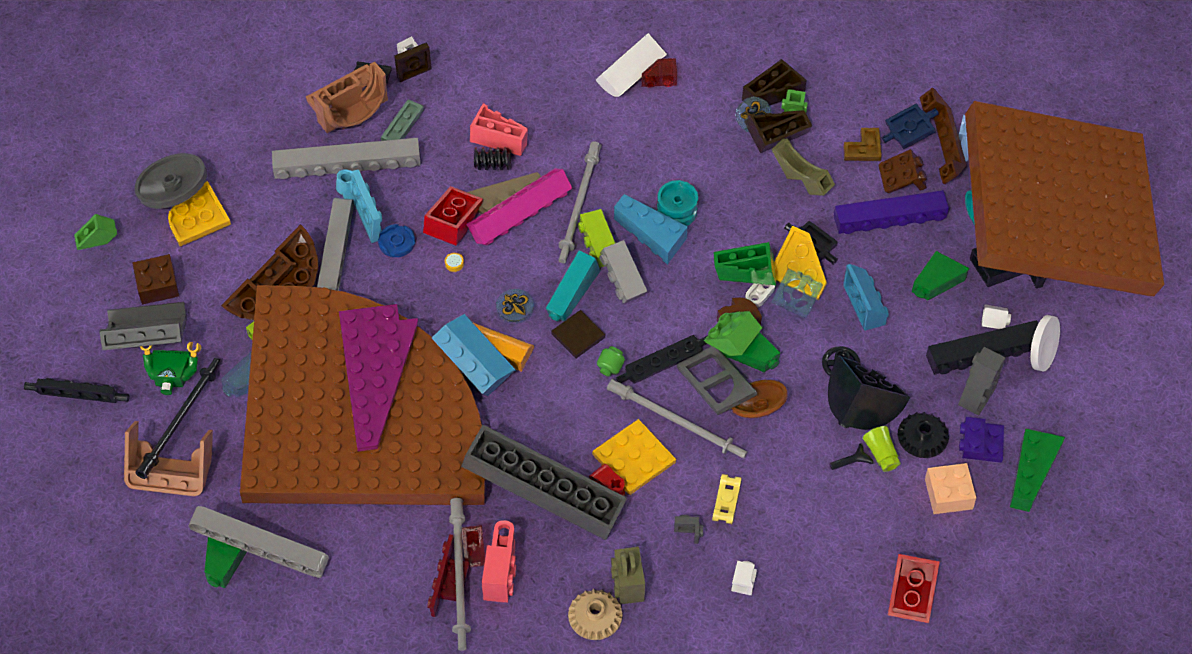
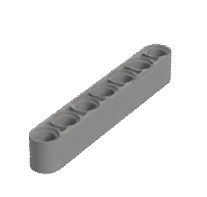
M333 199L317 287L339 291L342 276L340 272L343 270L350 231L348 226L351 225L353 214L351 212L354 207L353 199Z
M202 506L196 507L188 525L191 530L317 578L322 577L329 560L328 555L321 551Z

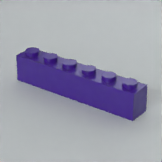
M942 190L837 205L834 210V220L838 234H851L855 231H870L876 228L886 229L890 226H905L910 223L921 224L931 220L941 221L947 218L949 206Z

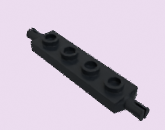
M691 335L625 366L626 373L616 377V380L619 383L630 380L635 384L702 352V346L707 344L704 341L707 336L698 340L694 335Z
M38 378L36 383H24V390L35 391L40 395L109 403L129 401V394L118 393L114 387L109 385L100 386L87 382L74 383L69 380L57 381L51 378Z

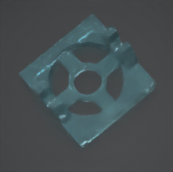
M788 268L772 303L806 319L823 284L813 280L807 274L804 275L801 271L795 272ZM793 280H801L797 287L791 288L786 286ZM806 283L811 288V297L805 294L804 287ZM794 290H802L803 296L800 299H794L792 297ZM783 291L790 294L791 301L789 304L784 300ZM802 300L808 302L802 307L795 306L797 302Z

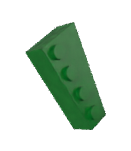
M1025 429L1021 441L1010 508L1030 512L1061 450L1065 437Z

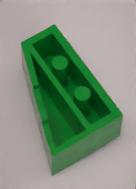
M769 242L714 252V265L719 280L776 285L774 255Z

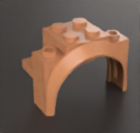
M376 62L371 63L370 67L366 64L306 96V101L316 112L317 122L326 133L336 128L345 129L358 125L370 118L382 103L388 101L386 74Z

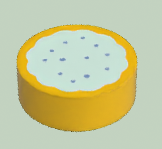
M450 253L446 256L445 267L447 270L457 272L463 268L464 260L460 254Z

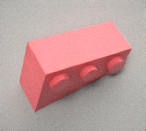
M482 104L470 125V142L494 149L499 147L501 151L506 147L508 152L511 149L512 154L519 156L522 155L527 146L528 128L512 119L507 120L501 116L500 112H493L488 109V105Z

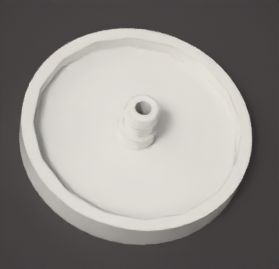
M1045 315L1035 330L1030 356L1031 365L1035 370L1046 371L1054 360L1060 337V323L1055 316Z

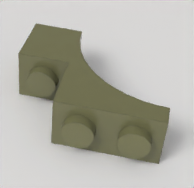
M782 139L771 149L786 178L802 180L810 195L824 196L835 185L828 170L818 168L806 161L793 148L788 139Z

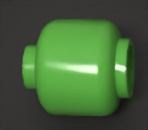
M612 346L603 349L597 360L600 373L608 377L611 374H619L625 361L623 352Z

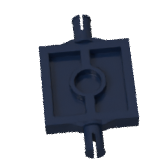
M916 103L886 119L885 123L890 129V133L881 138L884 143L895 139L905 149L935 133V128L930 123V119L939 115L936 108L926 113Z

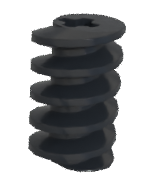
M475 147L474 167L476 165L478 170H481L482 165H484L485 170H488L491 165L492 169L496 170L498 165L500 170H503L504 165H506L507 170H510L511 149L508 152L506 147H504L503 151L500 152L499 147H496L495 152H493L492 148L489 147L488 152H486L484 147H482L481 151L478 152L477 147Z

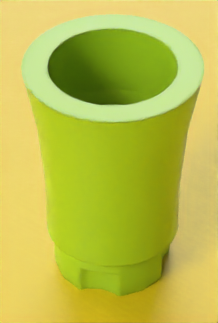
M887 426L872 429L863 436L864 442L870 448L883 472L892 471L901 464Z

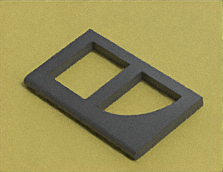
M710 347L676 364L681 374L717 415L757 395V391L720 350L714 347ZM713 358L724 371L699 383L688 369ZM731 378L734 383L733 390L724 401L718 404L706 390Z

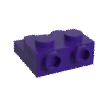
M966 417L965 421L960 424V434H963V439H960L959 451H962V458L1002 463L1004 425L985 423L986 419Z

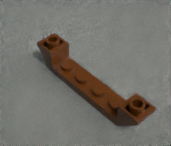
M931 88L919 98L924 112L927 113L936 108L939 115L933 118L946 162L945 165L939 168L942 183L947 184L958 176L967 165L951 108L934 88Z

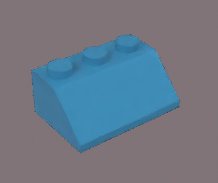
M848 264L846 266L843 286L864 331L886 325L887 317H889L888 309L886 306H883L879 291L875 290L872 276L868 275L866 269Z

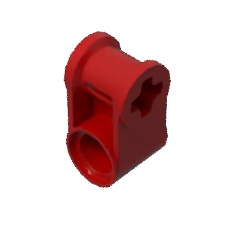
M604 463L589 475V479L625 496V482L623 478L616 474L609 465Z

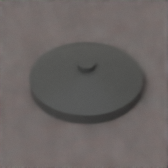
M188 153L169 155L155 161L139 175L135 183V194L146 207L154 209L172 207L188 200L202 188L207 178V170L203 161L196 155Z

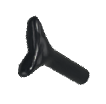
M860 443L855 454L831 462L830 467L832 470L855 462L873 464V460L863 452V446Z

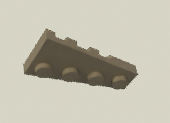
M536 172L467 193L483 198V202L478 210L480 215H482L541 176Z

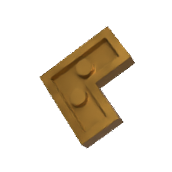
M861 128V142H844V161H881L879 128Z

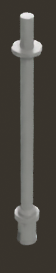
M598 142L590 143L588 154L584 158L587 165L565 240L559 241V248L562 249L558 260L560 263H566L568 252L573 251L575 248V244L572 242L593 166L599 162L598 156L602 146Z
M611 379L607 390L621 396L622 400L631 399L723 448V454L730 451L743 459L746 457L747 451L732 444L733 438L730 437L726 441L634 393L631 386H625L614 379Z
M453 498L450 500L451 515L449 516V522L454 527L457 625L452 627V632L458 634V650L464 651L467 649L466 633L471 631V626L465 624L462 524L465 522V515L463 514V500L461 498Z

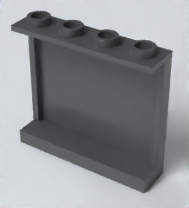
M176 302L107 310L108 326L106 329H100L99 331L102 350L182 342L187 321L185 303Z

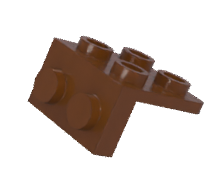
M911 149L879 164L883 187L886 193H891L911 183H914L920 191L927 188L925 182L927 176L922 170L923 161Z

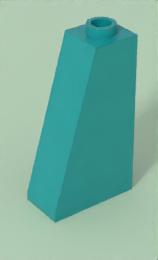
M580 250L578 251L546 307L551 319L557 322L559 320L565 321L570 316L601 271L596 258Z

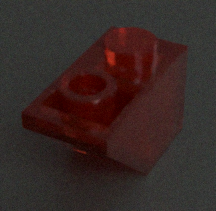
M676 58L657 59L642 73L641 87H671L677 85Z

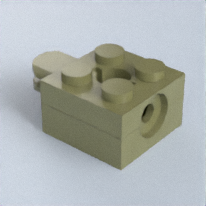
M639 547L614 550V558H611V577L614 579L615 598H619L620 604L644 602L645 580Z

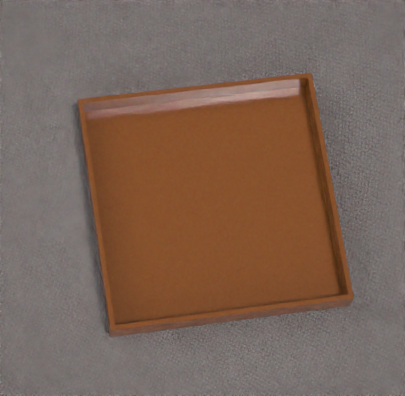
M973 101L965 113L978 266L1145 296H1155L1164 286V278L1143 134Z

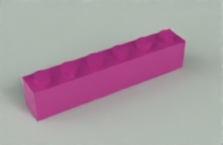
M554 168L467 223V226L477 244L488 245L498 235L502 236L508 233L509 228L522 224L524 222L523 219L536 215L542 207L545 208L552 205L553 200L566 196L568 194L567 191L571 190L572 186L564 170Z

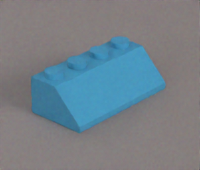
M465 314L444 325L432 337L437 345L483 395L489 396L516 370Z

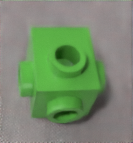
M788 89L786 99L783 98L781 109H784V112L801 110L806 112L808 102H805L806 92Z

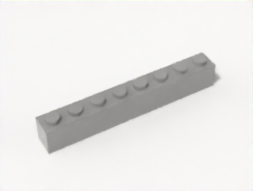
M418 138L272 151L275 179L337 174L340 170L344 169L351 171L358 169L359 171H377L379 169L421 166Z

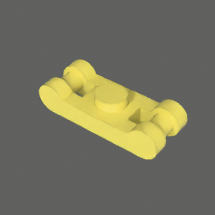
M721 475L713 521L723 520L728 524L733 523L741 477L730 478L728 475ZM726 485L734 486L733 490L725 489ZM721 509H722V510H728V513H724V512H720V511H721Z

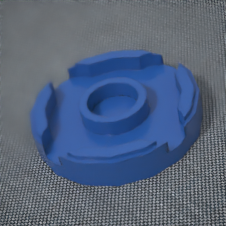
M393 224L381 231L378 245L385 255L402 257L413 250L415 235L409 227Z

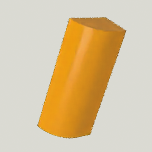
M473 323L516 370L522 372L534 349V345Z

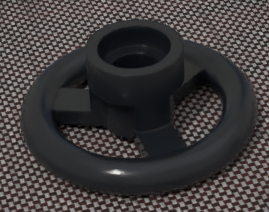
M844 346L830 348L822 358V367L829 376L832 371L829 366H834L838 356L848 359L851 356L854 361L860 363L856 352ZM835 353L834 360H828L830 355Z

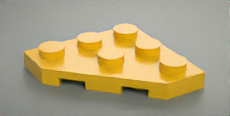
M792 226L774 261L776 281L819 300L827 282L811 236L808 232Z

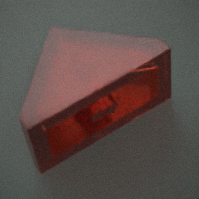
M482 525L461 527L465 561L470 563V567L484 566L485 553Z

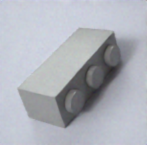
M624 240L603 248L600 252V260L609 271L608 278L611 283L614 282L615 292L618 299L622 300L623 303H627L644 296L647 289Z

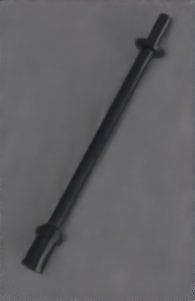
M214 358L208 368L200 370V380L152 452L146 453L143 456V462L135 471L138 477L146 479L153 467L158 465L159 454L207 382H212L216 379L214 372L221 363L220 359Z

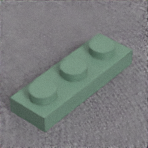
M408 99L381 136V141L404 139L424 111V106Z

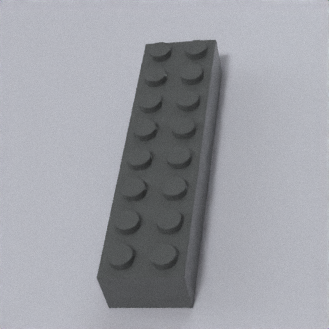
M485 425L481 426L461 466L604 540L607 539L627 499L617 492Z

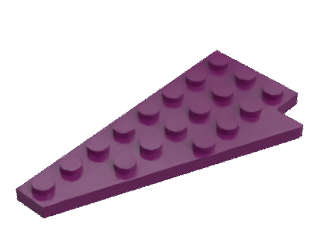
M397 304L339 311L357 451L378 449L418 327V318L399 320Z

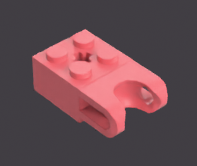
M506 520L495 524L492 546L487 545L482 577L483 600L508 603L509 596H513V577L516 576L514 525ZM507 528L509 535L500 536L499 530Z

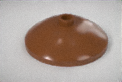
M774 380L751 382L749 384L757 391V395L731 408V410L736 415L744 418L768 416L784 405L788 397L787 389L782 383Z

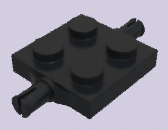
M811 221L799 227V229L810 234L819 262L826 259L834 265L838 258L830 254V252L837 246L838 241ZM788 222L784 229L790 232L793 225Z

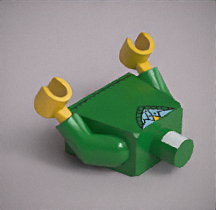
M189 342L187 345L188 351L153 350V353H150L153 345H149L146 349L144 346H140L145 352L143 354L144 368L149 378L154 380L155 385L161 386L160 392L163 395H171L173 387H183L185 381H188L196 373L198 364L197 353L201 351L199 343H197L195 350L192 349L193 342Z

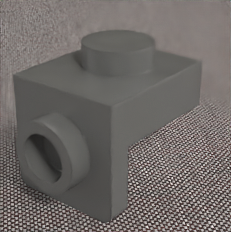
M689 515L675 516L674 532L694 533V544H698L699 537H703V525H699V517H690Z

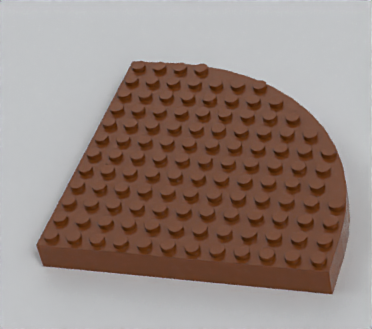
M257 285L240 483L242 503L451 505V499L461 498L463 505H484L485 478L461 467L467 451L482 426L474 397L461 371L432 337L420 327H417L378 449L357 451L339 311L385 305L354 294L325 287ZM399 314V320L407 319Z

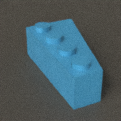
M625 194L614 206V220L628 232L633 233L642 244H646L667 265L687 239V226Z

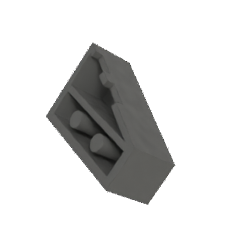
M986 347L982 349L981 353L977 352L972 360L973 365L969 371L970 375L958 403L959 406L978 416L980 415L997 387L1006 357Z

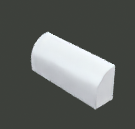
M648 33L603 72L596 81L609 94L619 97L667 54Z

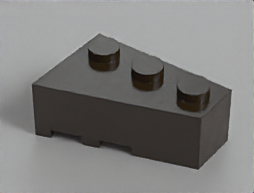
M781 59L743 86L742 101L750 108L752 102L758 101L761 104V108L781 102L783 98L786 99L788 89L805 92L807 80Z
M804 110L787 111L777 114H749L744 121L760 153L772 149L782 139L790 141L807 134L812 127Z

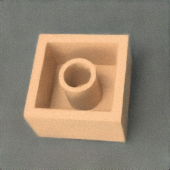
M967 463L927 469L925 482L933 514L971 510L974 508L976 495Z

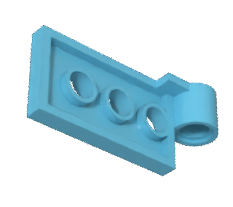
M359 169L354 171L340 170L337 173L336 190L339 194L343 195L344 199H353L371 243L378 241L379 234L381 233L380 222H382V214L376 209L374 197L370 196L369 185L364 182Z

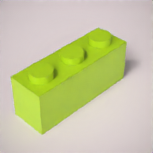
M598 209L580 214L578 229L580 233H584V244L591 251L589 255L596 258L598 266L601 268L604 265L600 260V252L603 248L615 244V241L602 210Z

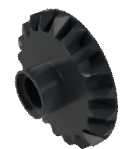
M924 411L923 413L909 414L906 418H903L898 427L897 436L902 448L909 454L919 458H931L939 455L945 450L949 442V433L945 422H942L940 417H935L933 413L926 414Z

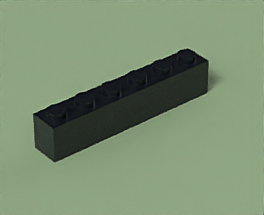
M1035 320L928 346L926 357L934 375L939 373L943 375L952 370H964L972 366L975 354L977 352L981 353L984 347L1004 357H1018L1023 353L1031 351L1034 333L1039 323Z

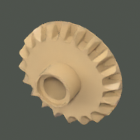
M592 589V591L588 592L585 590L584 593L578 594L572 600L568 612L569 623L572 629L583 638L590 640L605 639L614 634L621 624V605L610 592L606 593L602 589L600 591ZM598 610L600 613L592 614L591 611Z

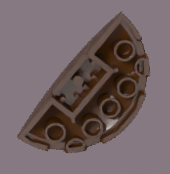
M300 224L274 251L275 254L250 279L247 278L221 307L239 318L254 320L257 285L313 287L318 271V255L315 244L307 230Z

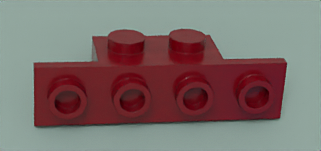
M449 534L448 541L443 543L442 553L444 555L443 559H439L438 578L435 577L433 580V596H429L427 608H430L431 617H436L440 599L456 601L455 559H451L454 550V536ZM463 561L464 587L470 568V563L467 561Z

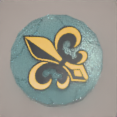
M748 97L737 107L736 121L742 129L749 132L744 123L748 115L772 114L771 108L762 98Z
M509 289L503 292L496 302L498 316L507 323L516 322V324L527 321L532 316L534 309L533 299L530 294L520 289Z

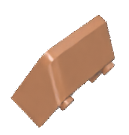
M134 421L125 431V484L129 488L187 496L199 495L205 487L212 460L213 430H208L200 440V448L194 450L191 461L158 457V465L153 467L146 479H142L136 475L135 471L143 462V456L146 453H151L153 447L147 441L138 440L139 421Z

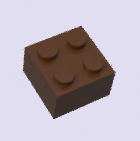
M170 254L132 262L142 305L179 297Z

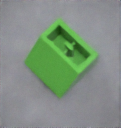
M749 311L724 313L719 317L715 327L709 330L708 336L704 341L729 356L742 355L762 327Z

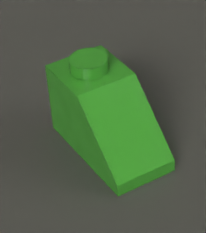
M95 214L74 234L77 250L108 244L117 235L114 219Z

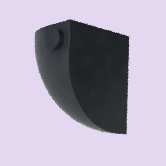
M838 356L829 378V407L838 420V424L844 428L852 427L870 430L884 426L903 411L910 397L898 385H892L886 381V377L873 369L869 372L861 366V363L842 356Z

